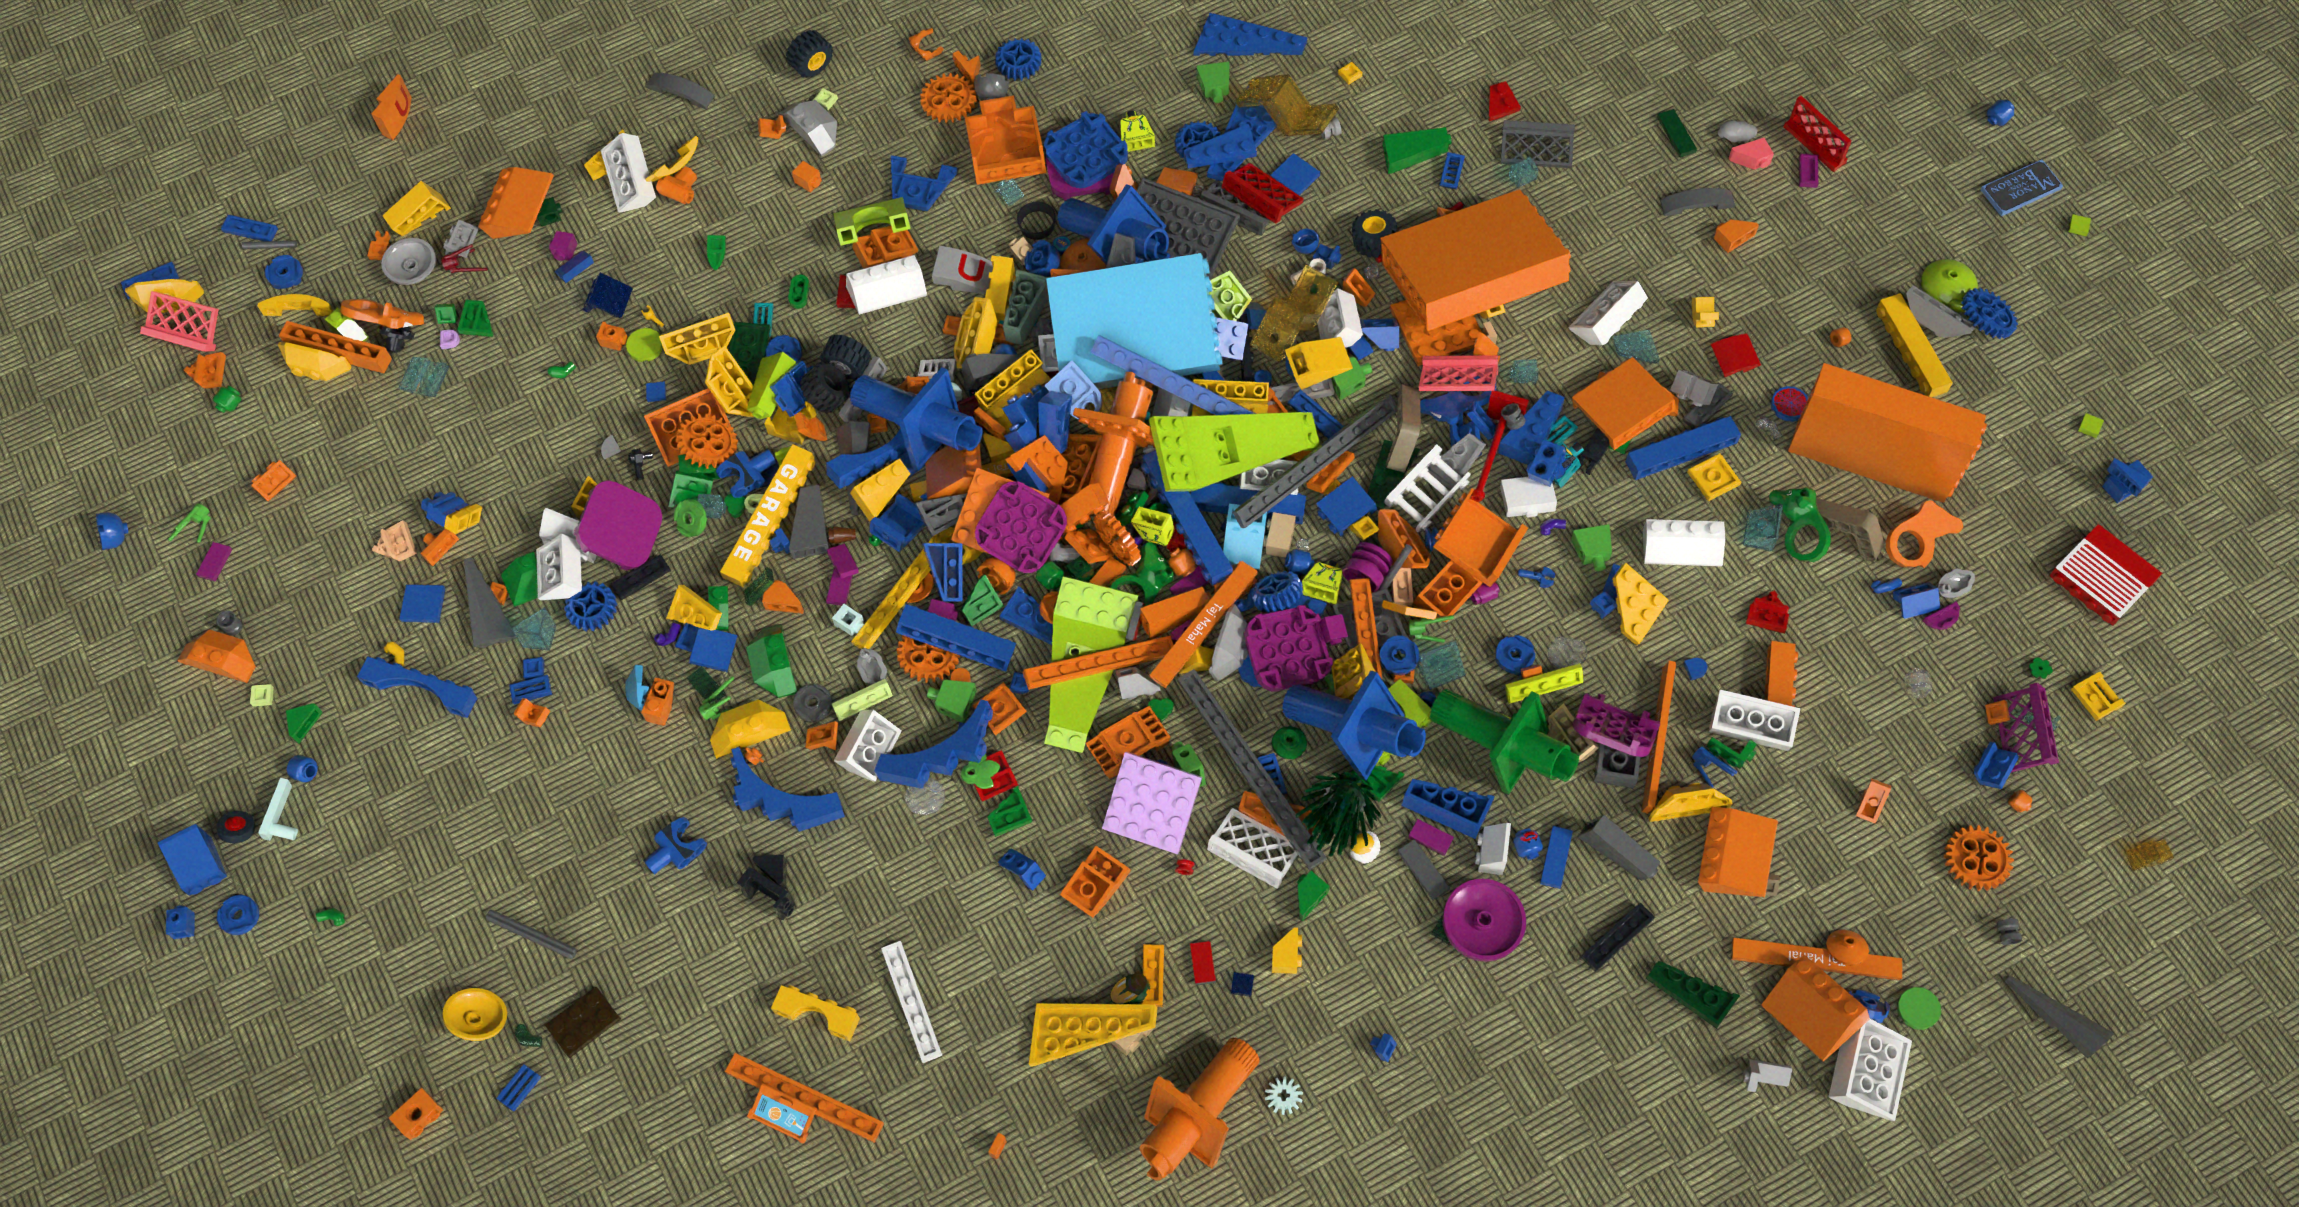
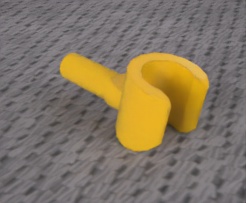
M649 305L646 306L649 310L648 312H643L641 310L646 320H652L655 323H657L660 327L664 326V324L658 318H656L652 308Z

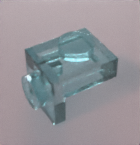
M1013 178L1008 182L1004 179L997 184L999 188L995 190L996 194H1001L1009 207L1025 196Z

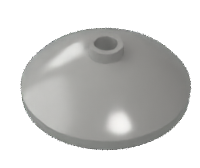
M402 239L392 244L385 251L381 262L382 270L385 276L396 284H415L425 279L432 272L436 263V254L432 246L422 239Z

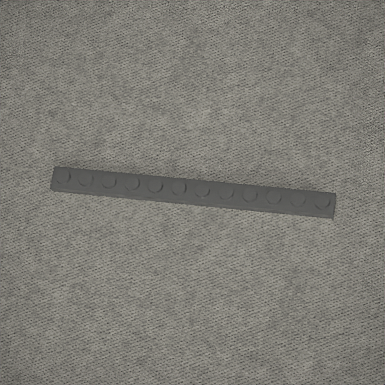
M1385 395L1235 509L1233 514L1240 528L1248 527L1397 412V405L1392 395Z
M1195 669L1179 677L1178 683L1308 870L1310 871L1326 861L1327 857L1322 850L1318 851L1316 849L1317 843L1315 840L1310 846L1307 844L1311 837L1310 833L1306 830L1301 820L1295 818L1296 813Z

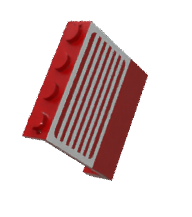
M2098 524L2055 567L2050 577L2055 583L2068 590L2073 597L2082 601L2088 609L2093 610L2105 622L2114 626L2123 614L2163 573Z

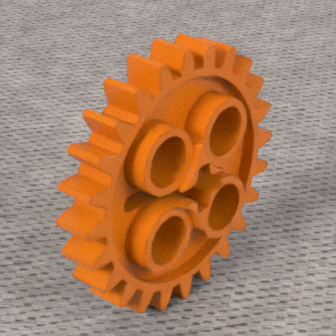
M943 73L942 78L936 75V80L930 79L931 84L925 83L926 88H922L920 102L923 111L926 112L927 116L931 115L932 120L938 118L939 123L942 119L945 120V123L950 119L954 123L956 118L961 121V116L967 117L966 112L972 113L971 108H975V102H977L974 85L970 84V80L965 81V76L959 78V74L952 77V73H950L946 77Z
M698 414L697 419L691 416L690 421L685 419L684 424H680L676 435L677 449H681L680 455L686 454L685 460L692 459V465L698 462V467L705 464L706 469H708L709 464H712L716 468L717 463L720 465L736 453L737 434L733 433V427L728 428V422L722 423V418L715 420V415L709 418L708 414H705V417L702 418Z
M1102 511L1097 514L1093 520L1094 526L1098 529L1096 531L1103 542L1109 545L1114 556L1118 557L1120 561L1122 560L1124 564L1127 563L1128 566H1133L1141 557L1139 554L1140 550L1137 548L1138 545L1135 544V540L1130 535V532H1127L1125 526H1122L1120 521L1115 516H1111L1110 513Z
M902 635V641L898 642L897 661L900 662V668H904V674L910 672L911 679L917 676L918 682L922 678H925V683L928 682L929 678H932L934 683L936 682V677L943 680V674L950 676V670L954 671L955 665L959 664L958 658H960V655L904 635Z
M1969 825L1967 831L1961 828L1959 833L1955 832L1952 835L1953 838L1950 837L1947 841L1949 844L1944 849L1948 852L1944 854V858L1949 860L1945 865L1952 867L1948 871L1949 873H1956L1954 880L1961 878V885L1967 882L1969 883V889L1976 885L1977 891H1980L1983 886L1986 891L1991 886L1995 889L1999 884L2002 885L2006 881L2005 878L2007 879L2011 875L2009 872L2013 869V866L2010 864L2014 859L2008 857L2013 851L2006 850L2009 843L2001 842L2004 838L2003 836L1995 837L1997 831L1990 834L1989 827L1981 831L1980 825L1975 830ZM1964 844L1969 845L1972 850L1966 849ZM1985 846L1990 847L1992 852L1987 851ZM1965 864H1969L1972 870L1966 868ZM1986 866H1990L1993 872L1987 870Z

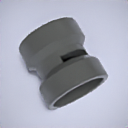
M1516 403L1506 405L1501 411V415L1507 420L1506 424L1510 430L1519 429L1526 422Z
M223 611L216 619L218 626L227 635L233 636L242 630V622L232 611Z
M2004 919L1997 922L1998 930L2001 931V944L2012 945L2023 941L2021 933L2018 932V919Z

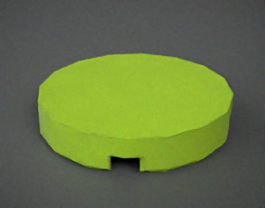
M642 328L634 331L628 337L626 343L629 355L638 362L654 360L663 350L659 338L661 335L651 328Z

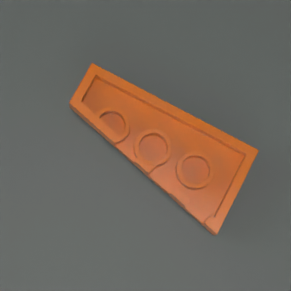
M1244 790L1239 805V812L1285 836L1255 793ZM1289 803L1295 813L1305 808ZM1310 810L1298 817L1301 822L1311 812ZM1315 826L1313 828H1309L1308 832L1310 833V835H1312V831L1315 828Z

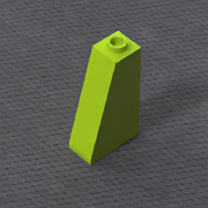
M784 352L762 358L747 407V410L758 419L772 416L777 402L774 399L776 395L770 386L796 364V361Z

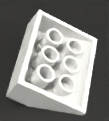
M1872 1019L1868 1020L1840 1046L1829 1098L1845 1106L1895 1121L1912 1040Z

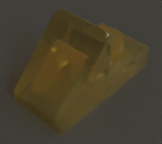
M2165 839L2157 842L2149 840L2125 852L2133 872L2174 859Z

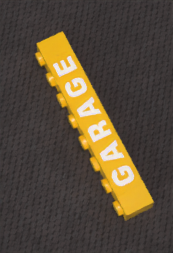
M792 444L720 571L723 579L741 587L749 583L753 575L752 571L755 566L757 567L760 564L764 550L766 551L770 546L769 541L773 534L775 535L774 531L779 529L782 518L784 519L788 514L791 502L793 503L797 498L800 486H804L808 472L812 471L815 466L812 452Z

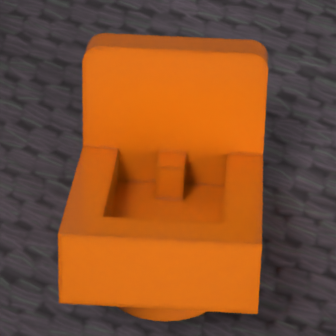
M779 115L777 121L760 118L758 121L759 136L780 139L782 133L786 130L783 115Z
M522 698L514 711V715L525 724L540 728L550 713V710L546 707L532 704L526 698Z

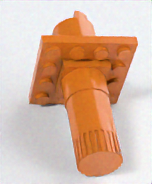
M1125 372L1123 381H1119L1109 414L1074 408L1073 415L1079 418V422L1087 424L1088 428L1103 435L1089 485L1099 483L1110 502L1104 506V511L1110 513L1111 516L1116 514L1136 448H1145L1148 445L1155 448L1151 428L1144 423L1153 391L1144 387L1146 381L1135 378V373Z
M1237 1037L1230 1038L1185 1092H1180L1171 1081L1160 1076L1154 1081L1144 1118L1153 1124L1155 1128L1140 1145L1141 1154L1152 1166L1147 1172L1148 1177L1157 1181L1165 1178L1176 1169L1189 1152L1211 1169L1217 1164L1229 1130L1226 1123L1217 1117L1260 1062L1256 1051L1244 1040Z

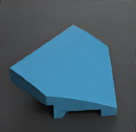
M635 665L625 682L626 697L632 705L642 710L649 686L642 685L643 666Z

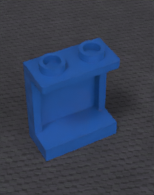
M1353 476L1316 503L1318 508L1316 512L1322 520L1326 519L1329 522L1328 527L1334 534L1338 533L1340 537L1344 535L1343 531L1365 514L1369 512L1372 515L1377 511L1375 502Z
M898 494L894 504L879 519L874 517L870 521L869 532L900 553L925 525L916 504L911 502L909 498Z

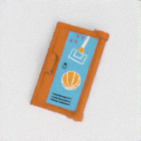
M762 1083L747 1118L761 1122L804 1144L817 1108Z

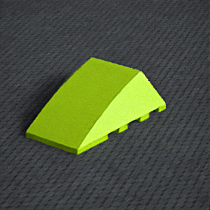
M1227 271L1211 279L1212 292H1209V295H1212L1215 310H1212V313L1217 318L1236 321L1240 318L1252 298L1232 272Z

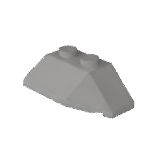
M816 100L792 103L779 112V115H783V119L821 157L835 148L837 120Z
M1914 285L1906 293L1910 310L1918 324L1932 330L1934 335L1948 338L1971 334L1976 326H1973V322Z
M1233 604L1228 609L1215 646L1212 665L1209 669V673L1215 681L1223 679L1242 667L1243 661L1248 655L1244 631L1248 623L1236 604Z

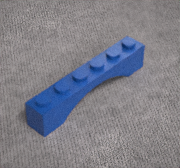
M901 429L890 442L876 450L863 454H841L827 462V476L841 489L849 486L855 480L865 477L873 470L881 468L889 461L897 459L900 455L907 452Z
M367 657L357 676L363 685L379 690L400 685L424 688L438 696L450 713L468 718L477 700L473 689L466 685L460 687L450 680L445 679V681H442L432 674H427L426 676L416 669L410 668L408 670L398 663L389 664L379 657L375 659Z

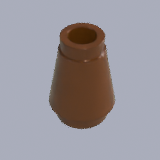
M838 526L828 528L829 543H834L835 545L856 540L855 528Z

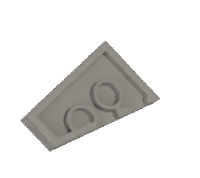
M1469 433L1453 445L1445 454L1441 455V459L1463 478L1486 444ZM1430 464L1427 468L1434 478L1450 490L1457 484L1436 464Z

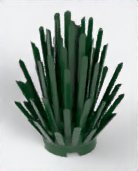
M1332 773L1336 777L1315 776L1317 779L1330 781L1313 784L1312 788H1308L1304 792L1320 791L1303 796L1301 801H1307L1322 794L1323 797L1295 815V818H1298L1305 812L1311 811L1303 819L1302 824L1305 823L1307 831L1315 826L1307 844L1310 846L1317 838L1316 843L1318 845L1316 849L1318 851H1321L1325 844H1330L1335 835L1328 854L1330 857L1334 855L1338 843L1337 855L1342 854L1343 849L1347 847L1349 834L1352 836L1350 848L1351 850L1353 849L1354 845L1357 844L1359 821L1365 846L1368 845L1363 812H1365L1371 829H1373L1374 820L1377 821L1376 815L1381 818V813L1369 799L1370 797L1377 801L1376 797L1369 792L1373 788L1364 784L1361 777L1354 773Z

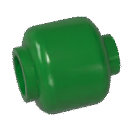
M230 385L227 387L221 386L213 397V401L216 403L215 408L223 413L226 411L233 412L242 400L241 393Z
M1048 561L1037 570L1036 580L1048 590L1057 589L1061 585L1064 571L1054 562Z

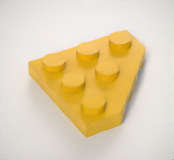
M1624 563L1612 579L1613 586H1616V604L1622 622L1620 628L1624 636L1635 645H1638L1669 600L1632 567Z

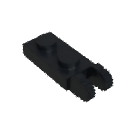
M1599 428L1594 432L1579 459L1581 464L1579 469L1583 466L1586 458L1592 461L1586 469L1588 475L1599 464L1610 446L1609 439Z

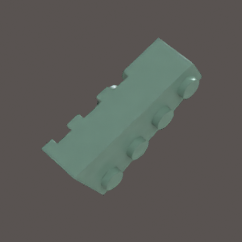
M1016 270V279L1013 283L1012 295H1010L1009 308L1006 311L1003 330L1006 341L1023 345L1049 299L1046 280L1048 277Z

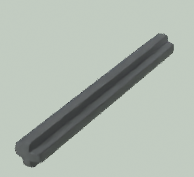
M489 910L486 915L488 921L569 959H573L577 953L574 947L494 910Z

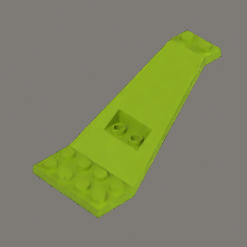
M1311 412L1182 417L1153 416L1149 418L1166 492L1196 491L1300 451H1313L1320 446Z
M1063 576L1053 612L1051 663L1124 646L1138 594ZM1074 648L1079 651L1076 655L1071 653V650ZM1114 670L1050 685L1049 725L1044 744L1083 753L1088 732Z

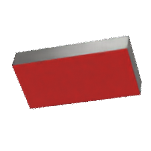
M1135 602L1126 639L1136 641L1141 624L1140 608L1145 607L1146 603Z
M1211 942L1191 943L1190 950L1195 985L1216 983Z

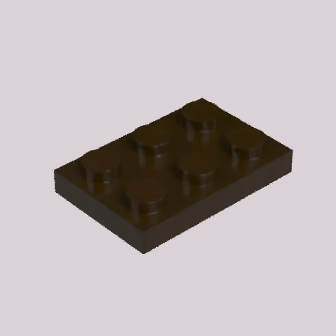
M596 986L545 1026L565 1054L571 1058L620 1021L621 1018Z

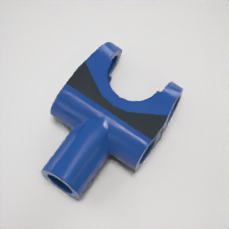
M768 449L751 459L744 451H741L721 463L716 473L720 478L734 475L740 477L730 490L734 498H740L755 491L764 484L765 479L760 473L776 464V460Z
M686 817L673 821L655 835L654 840L660 848L643 860L654 875L671 861L678 869H683L705 850L707 842L703 838L690 843L681 842V836L690 824Z

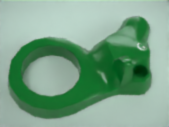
M1804 487L1788 490L1776 489L1770 492V503L1779 507L1790 520V525L1784 538L1787 554L1789 553L1792 557L1803 562L1814 563L1820 560L1830 547L1831 535L1828 525L1818 511L1815 490ZM1812 525L1818 531L1819 543L1811 553L1801 554L1795 547V536L1802 527Z
M1152 542L1142 545L1140 550L1141 559L1136 573L1116 576L1106 585L1114 589H1118L1124 584L1137 586L1144 594L1143 603H1146V606L1153 604L1159 591L1174 579V571L1169 567L1166 559L1158 552L1156 544Z

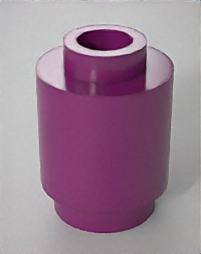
M1496 582L1491 587L1482 583L1470 598L1475 605H1482L1498 598L1500 590Z

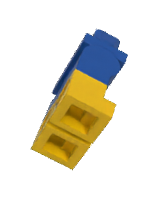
M438 492L434 495L433 500L428 497L423 499L421 509L427 512L426 518L430 521L433 520L454 534L480 521L482 506L478 504L471 506L465 503L462 498L455 497L456 494L453 492L447 494Z

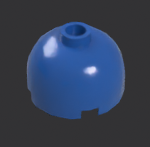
M1039 240L1032 245L1034 248L1031 252H1027L1024 261L1025 268L1032 274L1048 277L1051 275V269L1058 268L1060 254L1054 245L1045 240Z
M97 513L96 521L102 550L120 546L125 539V534H128L127 522L123 523L121 518L114 513Z

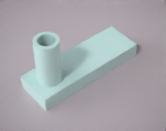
M280 778L258 832L262 839L270 841L272 835L295 840L298 829L277 824L292 788L291 783L287 779Z

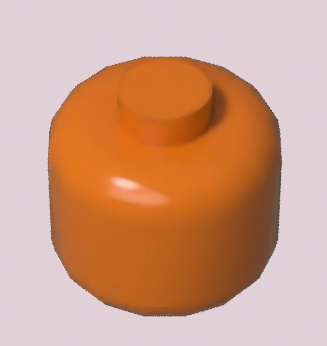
M1845 327L1835 329L1830 334V341L1835 347L1845 346L1851 341V333Z
M2021 789L2014 792L2008 800V804L2017 812L2028 811L2032 807V797Z

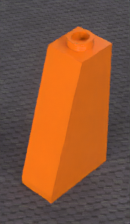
M1203 587L1140 608L1141 625L1149 639L1152 640L1181 626L1189 619L1190 621L1195 619L1212 596L1209 592H1205Z

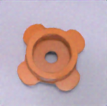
M745 748L747 752L744 756L752 764L757 765L760 761L764 762L761 758L762 753L756 748Z

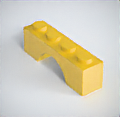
M781 985L771 1007L774 1014L794 1020L800 1014L808 1011L819 1012L826 1016L828 1030L831 1035L851 1041L860 1020L854 1008L849 1006L842 1008L830 999L823 1001L811 992L804 994L792 985H788V987Z

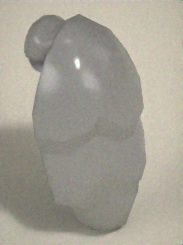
M1730 120L1720 126L1718 136L1721 138L1725 137L1731 142H1748L1757 135L1758 129L1746 121Z
M1958 568L1950 573H1946L1937 585L1939 594L1945 598H1957L1971 591L1975 575L1972 571Z
M861 649L857 660V668L861 673L864 683L872 685L886 679L887 669L881 656L873 649Z

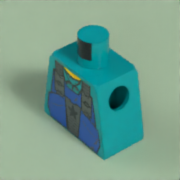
M1563 442L1557 444L1565 447L1566 456L1553 480L1560 488L1564 486L1581 466L1577 456L1584 449L1578 442L1570 448ZM1548 451L1544 456L1551 457L1554 452Z

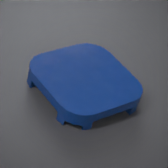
M1085 111L1081 113V118L1056 132L1050 130L1044 141V153L1047 159L1062 178L1075 188H1086L1114 173L1116 165L1126 164L1128 160V148L1125 140L1122 141L1106 122L1105 116L1101 113L1098 115Z

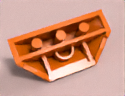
M1380 509L1378 512V540L1384 551L1391 556L1393 564L1405 545L1408 544L1413 549L1401 568H1427L1431 555L1415 528L1399 516L1396 510Z
M210 629L187 643L177 660L180 663L248 683L256 667L243 639Z

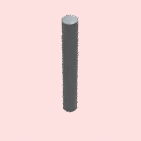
M296 240L242 242V249L297 247Z
M1405 545L1378 589L1379 591L1389 587L1413 549L1410 545Z

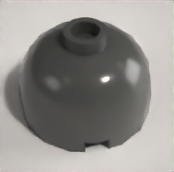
M986 73V77H981V74L975 76L974 89L981 99L1001 98L1007 94L1009 79L1005 80V76Z

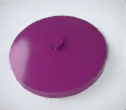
M1474 879L1457 887L1448 898L1443 910V927L1452 946L1464 956L1477 961H1496L1512 953L1520 944L1526 930V914L1520 899L1509 887L1495 880Z

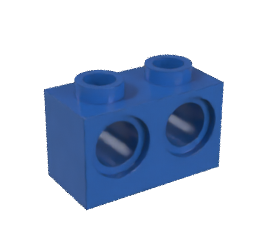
M1543 440L1542 444H1538L1536 447V456L1533 461L1529 462L1526 471L1529 479L1551 487L1566 456L1565 447ZM1548 451L1554 452L1551 457L1544 456ZM1539 468L1546 469L1542 474L1536 473Z

